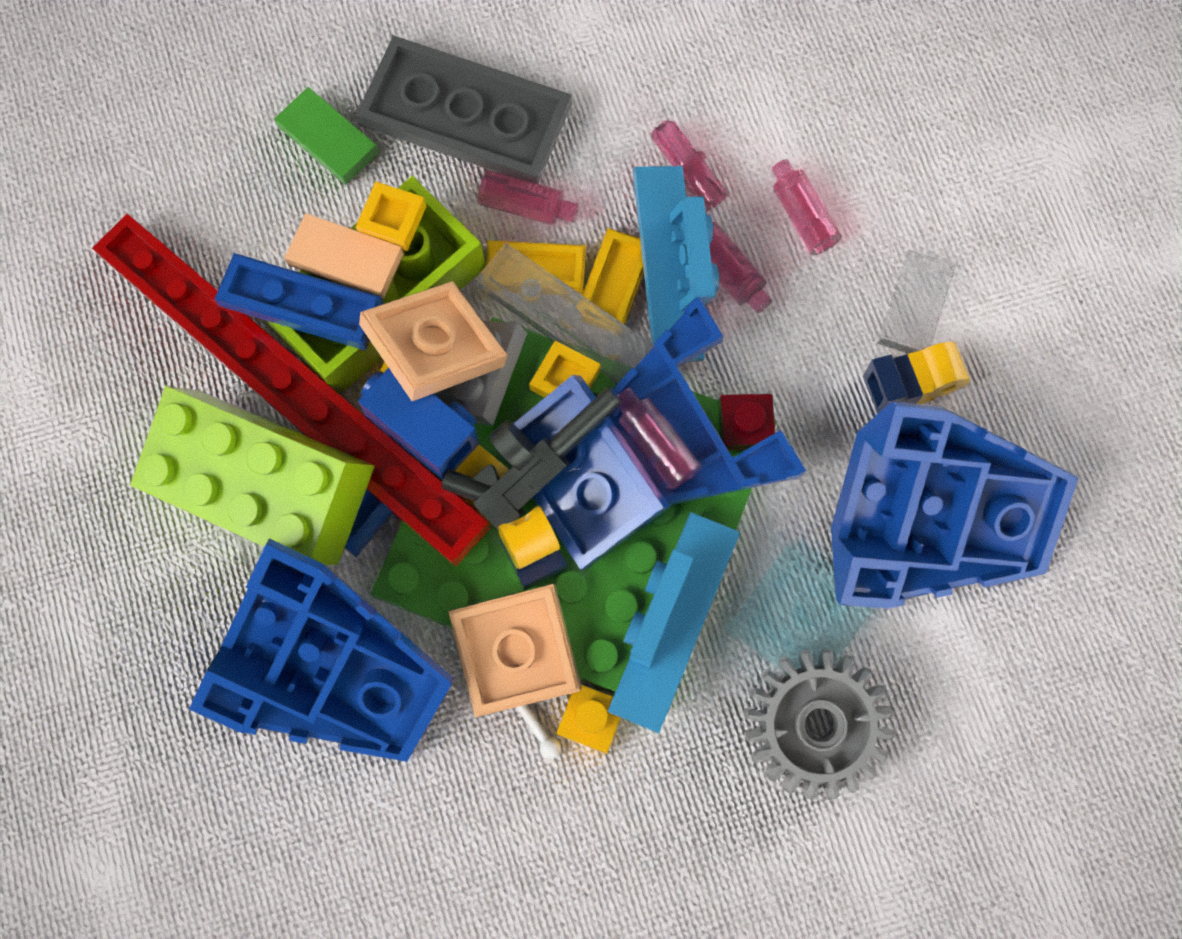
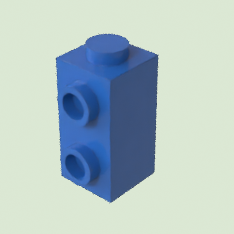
M389 368L385 372L378 371L371 376L361 391L362 397L358 400V403L366 418L442 481L449 469L456 471L480 444L476 429L473 427L477 422L463 406L455 401L446 405L434 394L411 401Z

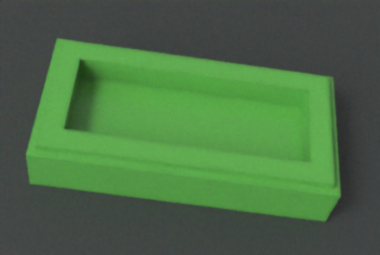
M309 87L274 118L280 130L344 185L379 153L377 145Z

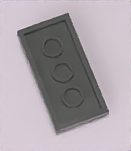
M393 35L358 109L356 118L360 126L538 186L572 106V94Z

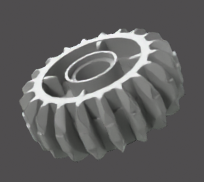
M828 649L821 650L818 665H814L813 656L809 650H800V668L795 669L792 661L787 656L779 658V666L785 675L779 679L775 673L765 669L761 676L772 685L769 692L765 693L756 687H752L749 692L750 696L763 702L762 709H744V717L746 719L760 721V728H753L744 732L745 739L748 742L762 740L764 742L763 746L755 749L751 754L753 760L756 763H760L772 757L773 761L766 768L765 776L770 781H773L786 771L783 789L790 794L797 789L800 781L804 780V796L810 800L815 799L819 783H823L824 791L831 800L838 798V780L842 779L844 785L852 793L858 791L859 784L853 774L859 770L869 779H873L877 773L873 767L866 763L869 757L872 755L879 760L886 761L889 756L887 751L875 746L877 737L886 740L894 738V730L878 726L879 719L893 716V708L889 706L874 707L873 702L886 694L884 686L875 685L865 690L864 686L871 679L873 672L869 668L863 667L853 676H850L854 666V658L849 655H844L839 660L836 668H833V651ZM815 709H826L832 719L830 731L821 738H810L805 731L807 715Z

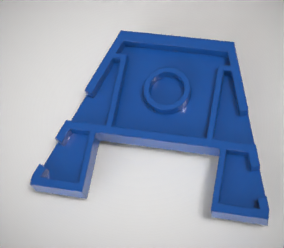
M700 297L694 299L684 309V314L669 330L666 329L657 339L649 353L635 368H631L612 389L620 398L622 404L609 417L669 505L797 479L806 473L805 467L782 430L732 457L679 371L678 367L723 342L721 331Z

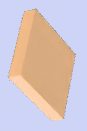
M453 281L360 312L359 325L411 401L505 366L506 352Z
M555 584L448 611L475 718L582 690Z

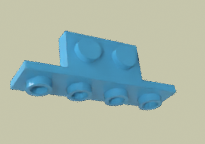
M683 166L634 167L632 170L652 348L666 329L669 330L684 314V309L694 299L700 297L705 306L716 297L715 293L719 287V271L717 265L711 262L709 245L713 238V221L710 214H706L704 197H686ZM702 353L689 362H702L705 360V354Z
M690 512L675 550L673 549L668 563L665 564L657 560L645 591L653 594L654 597L646 615L636 611L630 623L624 642L633 647L608 713L659 734L740 535L739 531Z

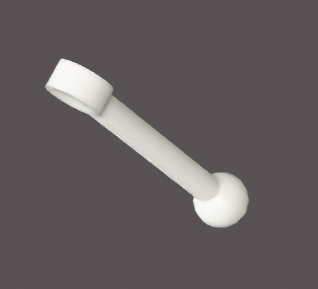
M528 705L516 707L541 743V755L547 759L556 758L561 752L560 742L548 736Z

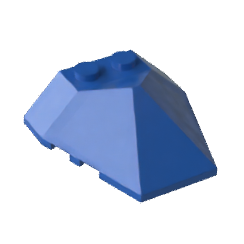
M890 402L857 432L831 526L837 602L839 605L890 609L905 605V599L932 593L936 598L952 595V589L980 583L984 588L1046 574L1079 478L1073 473L944 407Z
M269 538L246 585V588H248L220 649L202 679L189 710L241 733L256 735L258 729L290 734L289 741L306 744L309 738L340 743V750L407 762L452 685L453 677L325 565Z

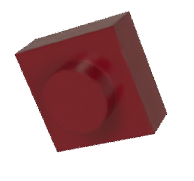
M773 394L720 395L718 400L720 438L728 451L747 450L775 434Z

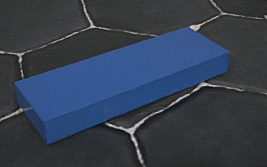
M236 253L231 258L215 297V301L220 307L365 351L370 340L359 325L360 312L384 304L379 296Z

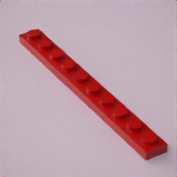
M128 213L92 247L106 263L303 435L375 465L366 490L453 566L456 567L492 528L487 520L459 496L442 489V482L246 314L220 307L215 301L218 290Z

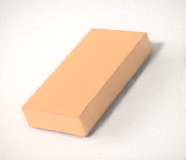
M305 213L284 259L289 266L384 299L404 254L401 246Z

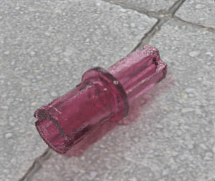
M665 120L652 131V140L671 166H683L684 183L694 197H704L706 212L711 209L710 204L714 208L728 196V190L705 162L706 154L703 151H696L676 122Z

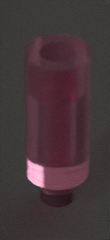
M788 159L776 163L771 169L777 179L773 190L810 255H818L829 250L841 240L842 235L805 171L802 169L794 170Z
M490 170L485 172L478 194L479 205L553 226L556 224L557 219L574 223L579 207L578 203L564 200L562 190Z
M713 222V238L709 245L711 262L715 263L718 267L719 282L739 305L748 302L756 313L762 312L772 303V299L763 290L767 283L766 279L718 223Z
M631 388L624 390L618 395L622 401V404L618 407L624 414L619 419V423L671 490L684 484L702 468L700 462L650 398L641 401Z

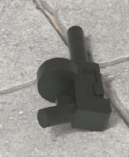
M609 387L605 388L550 441L545 437L536 446L518 427L505 420L489 435V438L498 452L513 467L500 479L498 478L495 466L492 464L484 467L474 478L449 469L444 477L442 489L475 501L473 504L498 530L499 525L513 522L525 512L522 507L570 463L564 456L620 406L622 401Z

